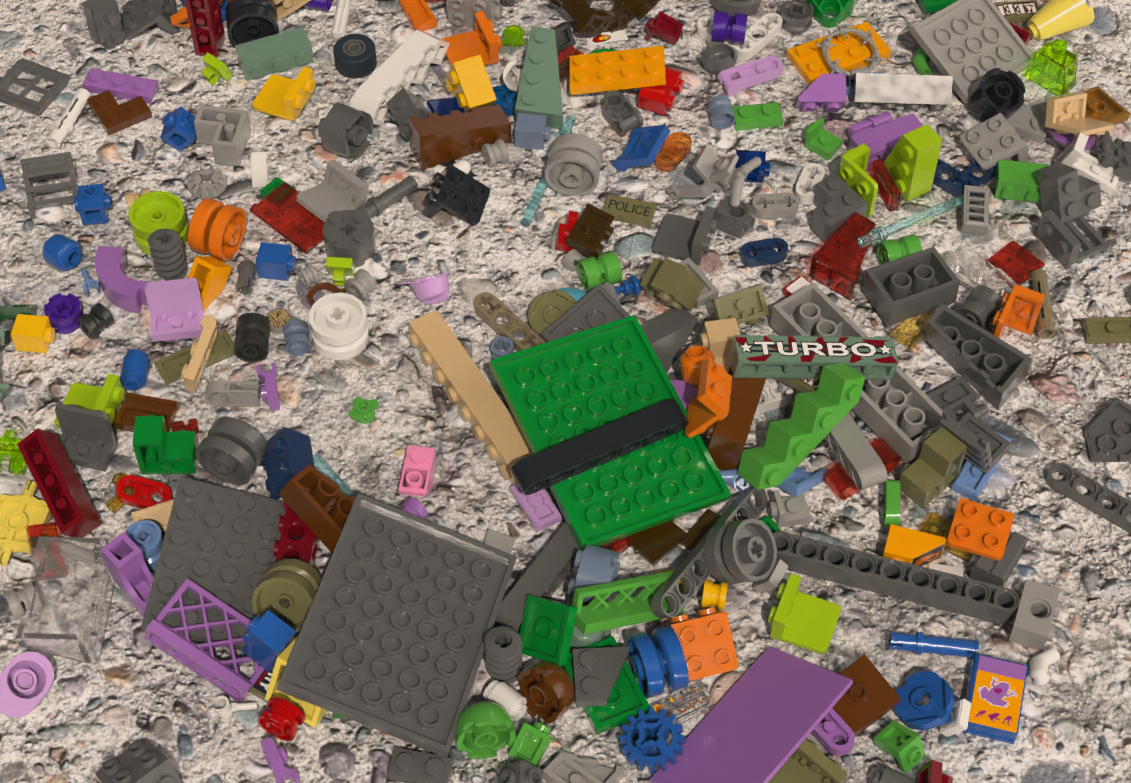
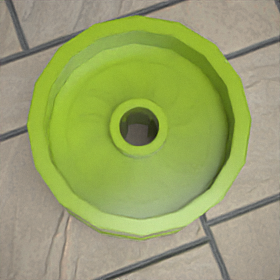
M154 191L138 197L131 204L128 212L135 244L142 252L151 255L148 238L154 231L159 229H172L179 233L183 246L187 243L189 228L183 202L178 196L170 192Z

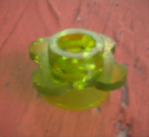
M510 25L503 30L504 39H502V44L504 46L521 47L525 44L523 36L526 35V32L520 26Z

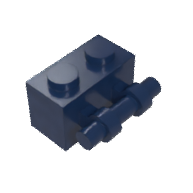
M283 427L267 440L268 449L262 460L263 470L267 473V479L265 480L266 490L270 493V498L276 500L281 498L279 492L290 479L308 465L315 468L310 436Z

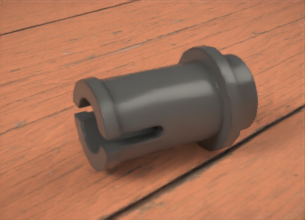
M243 260L237 266L239 274L236 290L240 291L241 294H249L253 289V277L257 273V268L253 261Z

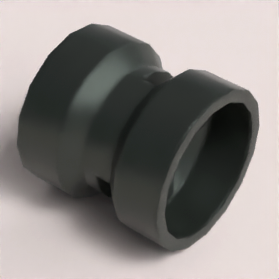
M100 303L91 307V311L88 314H82L76 320L82 332L90 339L97 337L103 328L107 329L114 324L113 317Z

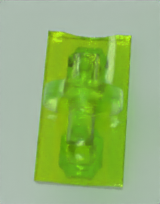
M6 430L4 437H0V445H3L0 446V469L2 460L10 461L8 472L14 475L25 476L28 466L19 448L15 447L23 439L16 438L14 430Z

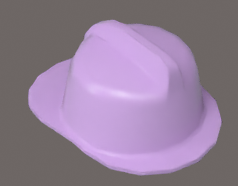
M453 271L437 276L403 279L394 283L410 284L416 298L420 302L427 305L436 304L449 298L448 274Z
M27 651L18 654L9 662L0 674V713L8 717L19 718L28 715L35 709L54 681V670L46 656L38 652Z

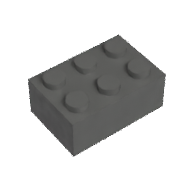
M931 247L866 270L863 292L886 325L891 326L936 310L942 304L947 306L955 303L960 281L935 247Z

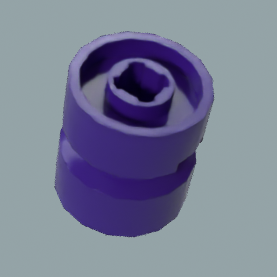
M715 11L711 41L724 43L728 39L733 44L744 45L748 14L734 13L732 16H729L728 12Z

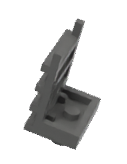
M71 152L20 160L30 219H36L34 209L74 203V197H78V189L75 177L76 165ZM70 175V181L35 187L30 185L31 180ZM72 189L73 195L33 202L32 195Z
M1050 209L1043 212L1036 236L1066 270L1072 264H1081L1084 259L1088 257L1092 259L1097 253H1105L1108 248L1117 244L1115 239L1106 242L1084 218V216L1089 215V212L1063 223ZM1073 221L1096 245V247H1093L1090 244V242L1082 235V233L1073 225Z
M945 409L942 412L943 418L939 423L967 446L964 459L984 474H987L1011 448L1009 441L971 413L967 412L957 422L951 417L948 410Z

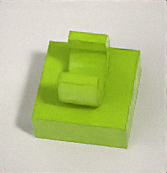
M208 52L203 57L202 61L207 67L203 69L201 75L206 78V81L215 85L220 77L228 82L233 74L225 63Z
M327 257L326 269L329 275H333L334 285L344 286L346 276H354L355 274L353 259Z

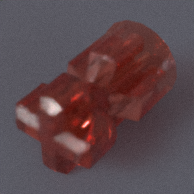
M196 418L189 419L186 425L183 421L171 422L172 432L186 430L195 431L196 434L199 433Z

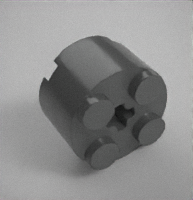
M338 102L335 103L326 118H322L318 124L323 149L347 158L356 159L362 156L370 141L366 140L368 132H373L371 115L362 110Z
M343 210L329 213L328 219L323 226L327 257L352 258L355 268L364 265L365 261L369 257L372 258L376 252L374 225L368 213L364 210Z

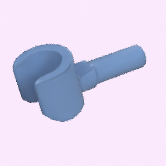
M82 269L81 274L85 281L83 284L85 296L90 297L88 291L92 288L96 289L98 294H100L98 282L90 278L87 269Z

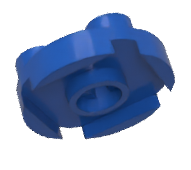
M930 671L914 673L905 679L907 683L901 689L897 688L896 693L900 696L902 702L894 707V709L909 729L929 730L939 725H945L950 721L955 703L954 693L947 681L939 677L938 674ZM927 695V697L930 699V701L924 706H921V704H917L918 702L922 701L923 696Z

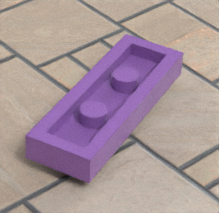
M90 68L82 83V87L88 92L95 94L109 90L113 97L127 100L141 96L145 103L151 104L159 89V84L157 80Z

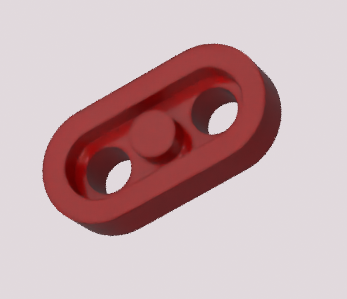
M134 475L123 476L115 487V496L118 501L141 509L172 499L171 490L166 484ZM124 489H131L133 495H127ZM156 495L161 499V501L154 502L151 496Z

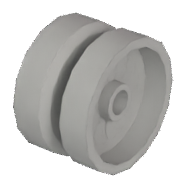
M564 134L554 139L550 145L545 168V180L548 185L555 191L569 196H582L594 191L599 182L603 160V151L600 145L592 138L582 134Z

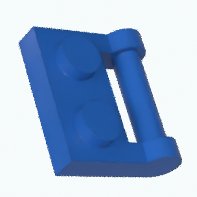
M666 125L634 128L630 133V140L621 156L616 158L614 167L624 172L628 167L652 165L670 133Z

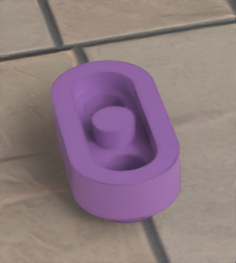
M831 709L822 719L823 723H819L811 733L829 753L836 756H844L852 750L855 735L843 719ZM834 740H841L843 744L837 745L834 743Z

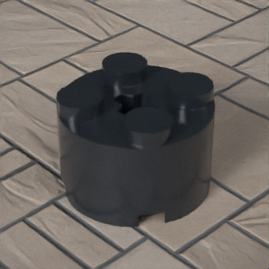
M994 68L989 70L971 89L967 102L974 114L982 122L999 113L1007 120L1024 104L1025 86L1020 77L1010 70L1006 72L1002 71L1001 68Z

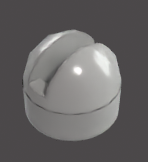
M572 249L565 255L562 264L570 271H577V261L583 259V256L578 250Z

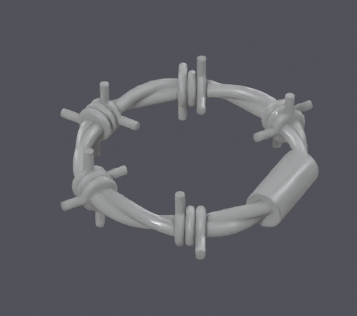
M837 22V29L829 34L822 41L821 45L816 44V46L821 47L822 53L827 60L831 70L829 74H846L851 80L854 73H870L880 63V60L885 61L884 58L880 57L878 48L874 44L872 30L865 33L859 29L847 28L848 24L839 26ZM848 32L862 37V45L869 43L872 46L873 55L871 59L866 58V60L871 61L870 67L849 70L848 72L837 64L839 59L832 62L828 51L830 46H836L830 42L832 37L835 35L837 37L845 35L846 39H848Z

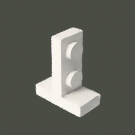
M1080 132L1057 157L1054 163L1060 162L1077 169L1078 176L1081 175L1100 183V189L1110 195L1116 188L1119 176L1113 174L1112 167H1103L1100 160L1084 152L1089 137Z

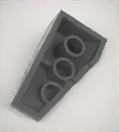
M672 308L641 324L666 374H668L672 363H675L678 358L679 351L686 344L698 324V319L683 308L680 311Z

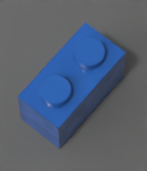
M267 610L262 617L257 615L248 625V632L243 637L245 645L242 652L270 673L274 669L277 657L293 641L296 631Z

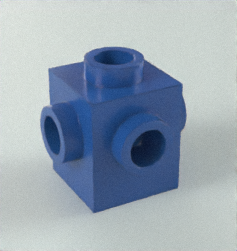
M181 106L174 112L167 113L162 121L164 126L160 139L178 151L183 150L195 141L197 137L194 126L196 117Z
M104 184L78 186V197H74L75 211L80 213L83 225L108 223V208H112L110 193L105 192Z

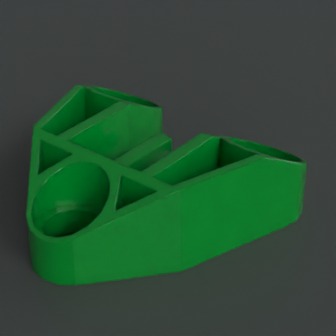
M806 0L805 3L808 5L811 3L814 11L813 18L819 24L826 28H834L837 26V22L840 24L853 13L858 0ZM828 14H829V15H833V16H835V17H834V18H827L825 15H828Z

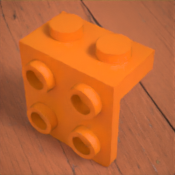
M484 11L474 13L475 30L442 38V40L450 43L445 54L450 66L454 62L481 55L484 66L499 62V49L502 47L501 40L498 34H494L493 23L491 19L487 20Z
M1015 284L1011 294L1005 293L1001 303V307L1004 309L997 311L992 324L996 328L993 327L990 333L1001 339L1006 327L1032 336L1045 294Z
M710 358L701 363L698 395L689 402L687 414L689 424L685 430V435L689 438L702 434L710 425L716 421L723 420L729 413L732 376L727 373L723 366L716 364Z
M960 498L947 544L956 549L999 561L1003 558L1015 514Z
M715 607L698 610L699 616L689 618L688 613L671 617L672 622L664 624V626L670 625L673 627L678 636L687 664L689 681L738 668V659L726 611H716Z

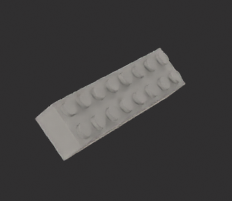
M814 282L773 305L770 326L780 336L868 337ZM898 366L892 380L865 379L860 400L852 408L905 464L915 462L921 453V442L924 437L930 432L935 433L942 427L939 421L943 418V411Z

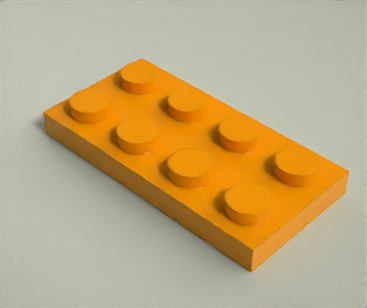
M868 21L850 27L851 29L862 30L865 33L872 30V39L878 48L880 57L884 59L891 58L892 50ZM852 32L847 33L848 39H846L845 35H839V37L835 35L832 37L830 42L836 46H830L828 50L829 58L832 62L839 59L837 64L840 65V68L849 72V70L871 65V61L866 60V58L871 59L873 55L872 46L869 43L862 45V37ZM827 36L787 49L786 57L809 86L821 74H829L831 72L821 47L816 46V44L821 45Z
M664 46L570 56L569 88L571 95L666 85Z

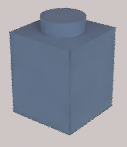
M518 113L514 130L515 147L544 150L545 140L550 141L551 126H547V116Z

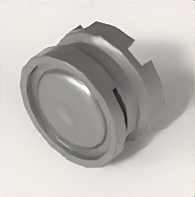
M806 0L785 1L781 6L782 29L792 34L807 32L812 26L814 12L811 3L808 5L805 3Z

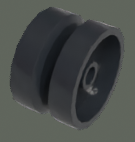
M273 0L228 1L225 8L228 39L234 46L279 33L277 8Z

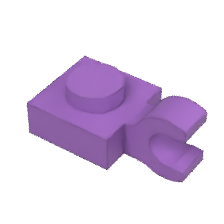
M273 362L271 363L272 369L264 372L262 371L261 364L256 367L257 376L260 381L265 382V385H260L262 401L268 400L270 411L280 410L276 381L278 375L277 366Z
M272 737L261 741L263 755L276 783H283L287 779L300 783L298 773L294 769L284 766V763L288 762V758L282 745L276 747Z

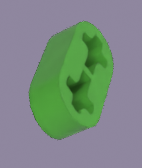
M887 479L884 484L883 527H890L891 524L899 526L900 480Z

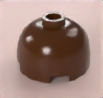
M540 662L527 667L518 675L517 681H520L521 687L519 693L527 699V713L534 718L538 714L544 719L545 724L552 723L561 718L572 706L575 697L574 684L570 675L558 664Z

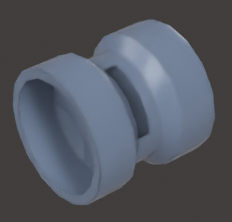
M720 95L709 100L707 107L711 115L713 127L720 130L731 127L735 122V115L730 98Z
M294 319L286 322L283 326V335L286 339L285 349L292 356L305 355L312 348L309 326L306 321Z

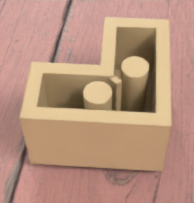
M736 318L704 322V331L699 335L700 345L710 350L714 354L715 363L723 366L728 373L731 365L729 351L734 335H741Z

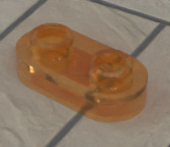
M683 132L671 134L665 140L655 158V167L664 172L675 170L691 151V137Z

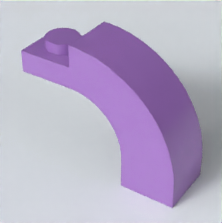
M98 246L95 256V269L102 292L115 306L129 312L140 313L142 305L148 306L145 284L149 282L136 281L125 275L128 263L124 248Z
M123 532L100 550L103 560L118 587L139 614L144 617L154 577L144 561L142 550Z

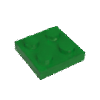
M528 595L520 630L522 654L567 666L578 607L535 595Z

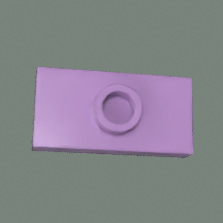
M518 483L510 486V492L537 532L562 521L561 514L544 489L531 495H524Z

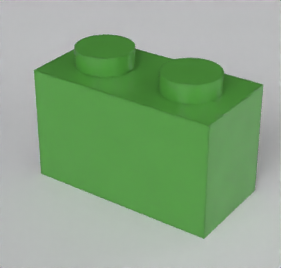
M998 160L994 175V198L1041 203L1038 170L1047 167L1048 164Z

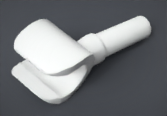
M218 696L214 699L217 706H225L222 709L214 710L222 719L229 718L234 711L257 709V702L230 703L229 699L225 696Z

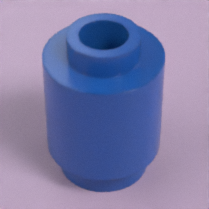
M130 350L123 357L120 382L128 390H138L146 385L150 362L145 352Z

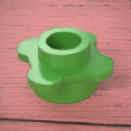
M361 397L353 399L354 406L353 410L349 412L350 418L362 424L374 421L376 418L375 409L379 407L378 401L375 399H362Z

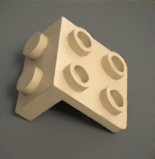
M1078 91L1047 98L1045 127L1055 129V133H1073L1074 137L1080 132L1088 137L1091 134L1104 135L1105 131L1114 129V124L1085 117L1087 93Z

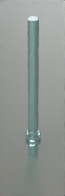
M574 115L567 116L563 127L559 128L556 138L564 134L573 133L572 129L576 122ZM545 168L520 222L523 227L530 226L548 186L545 180Z
M963 194L886 227L879 226L874 228L869 234L858 238V245L865 247L872 243H881L887 240L890 235L963 205Z

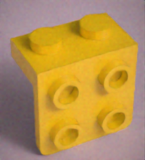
M303 67L295 80L275 74L271 75L253 101V109L295 122L315 90L316 80L313 77V69Z

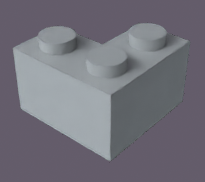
M200 105L194 120L198 143L212 144L216 164L239 166L251 133L248 111Z

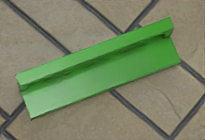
M674 570L575 589L572 606L578 607L575 625L583 634H589L660 619L654 615L651 607L652 598L657 593L654 590L662 582H666L674 573ZM638 587H645L637 596L630 597ZM620 591L612 601H605L613 592ZM595 596L587 606H582L583 598ZM664 598L662 602L665 612H668L669 602ZM685 606L678 613V615L683 614Z

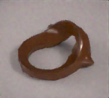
M328 282L319 283L310 288L307 300L312 307L315 303L313 296L318 291L327 290L331 293H346L347 291L345 288L340 289Z

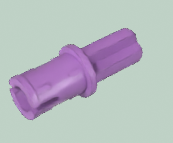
M884 111L873 117H865L864 121L848 128L849 137L851 138V136L859 132H864L880 124L883 125L893 121L892 114L889 111Z

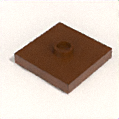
M864 654L839 673L852 679L853 684L832 709L852 729L856 737L900 704L902 699Z

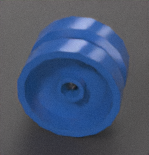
M666 625L655 628L652 632V638L645 632L628 637L631 665L635 678L646 699L663 694L665 686L671 691L688 686L689 677L685 656L673 627Z

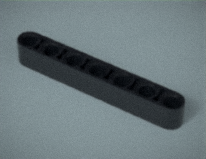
M671 398L524 458L512 466L511 473L523 494L531 495L683 430L689 424V421L677 401Z

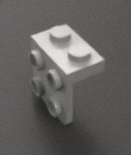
M446 0L448 22L456 26L475 28L474 13L484 11L487 20L491 19L493 27H495L497 19L502 17L503 6L499 5L500 0Z
M1001 113L960 135L961 143L982 170H988L997 165L998 160H1006L1010 157H1013L1015 161L1028 162L1027 152L1029 147L1026 141L1019 137L1012 123L1008 122Z
M336 160L327 162L324 183L297 194L296 201L325 223L329 213L332 211L356 210L366 203L369 185Z

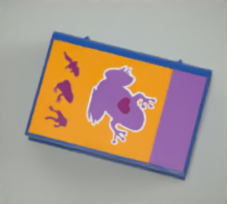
M975 654L973 656L971 668L968 671L969 679L965 700L972 704L968 727L962 732L1010 744L1015 743V737L1018 735L1028 665L982 654Z

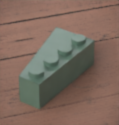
M531 26L515 106V118L517 121L518 113L547 116V126H551L552 129L563 130V110L555 29Z

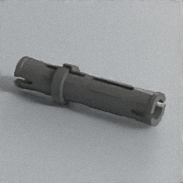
M408 176L382 194L369 198L367 203L357 208L356 211L364 210L370 218L380 216L386 208L416 191L418 184L412 176Z

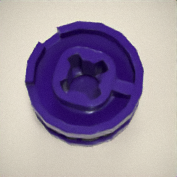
M61 293L49 298L48 304L44 305L45 316L49 317L52 327L57 328L55 329L56 333L69 334L80 328L76 320L83 312L80 301L75 295L68 293V296Z

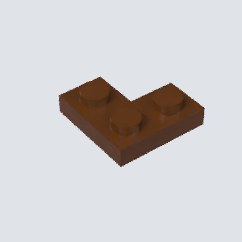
M109 90L87 99L90 109L108 136L152 118L151 110L141 96L120 105Z

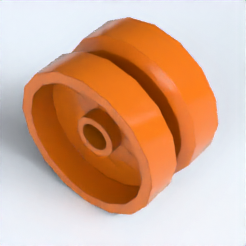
M208 197L202 200L197 206L189 225L188 245L190 249L205 255L210 253L211 256L224 261L232 259L237 253L245 234L246 213L244 209L230 204L224 205L223 202Z

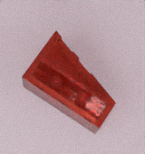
M854 212L812 256L809 277L852 301L856 285L859 282L863 266L873 243L876 223Z

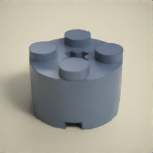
M589 544L586 545L584 550H578L574 567H578V572L574 578H571L568 595L574 597L575 589L617 581L620 562L615 561V559L621 557V552ZM595 596L583 598V603L589 604Z

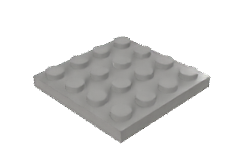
M958 0L910 29V33L942 75L953 76L952 88L965 105L968 104L967 98L971 89L989 70L1001 68L1002 71L1008 72L1010 70L1015 74H1019L1038 61L992 0Z

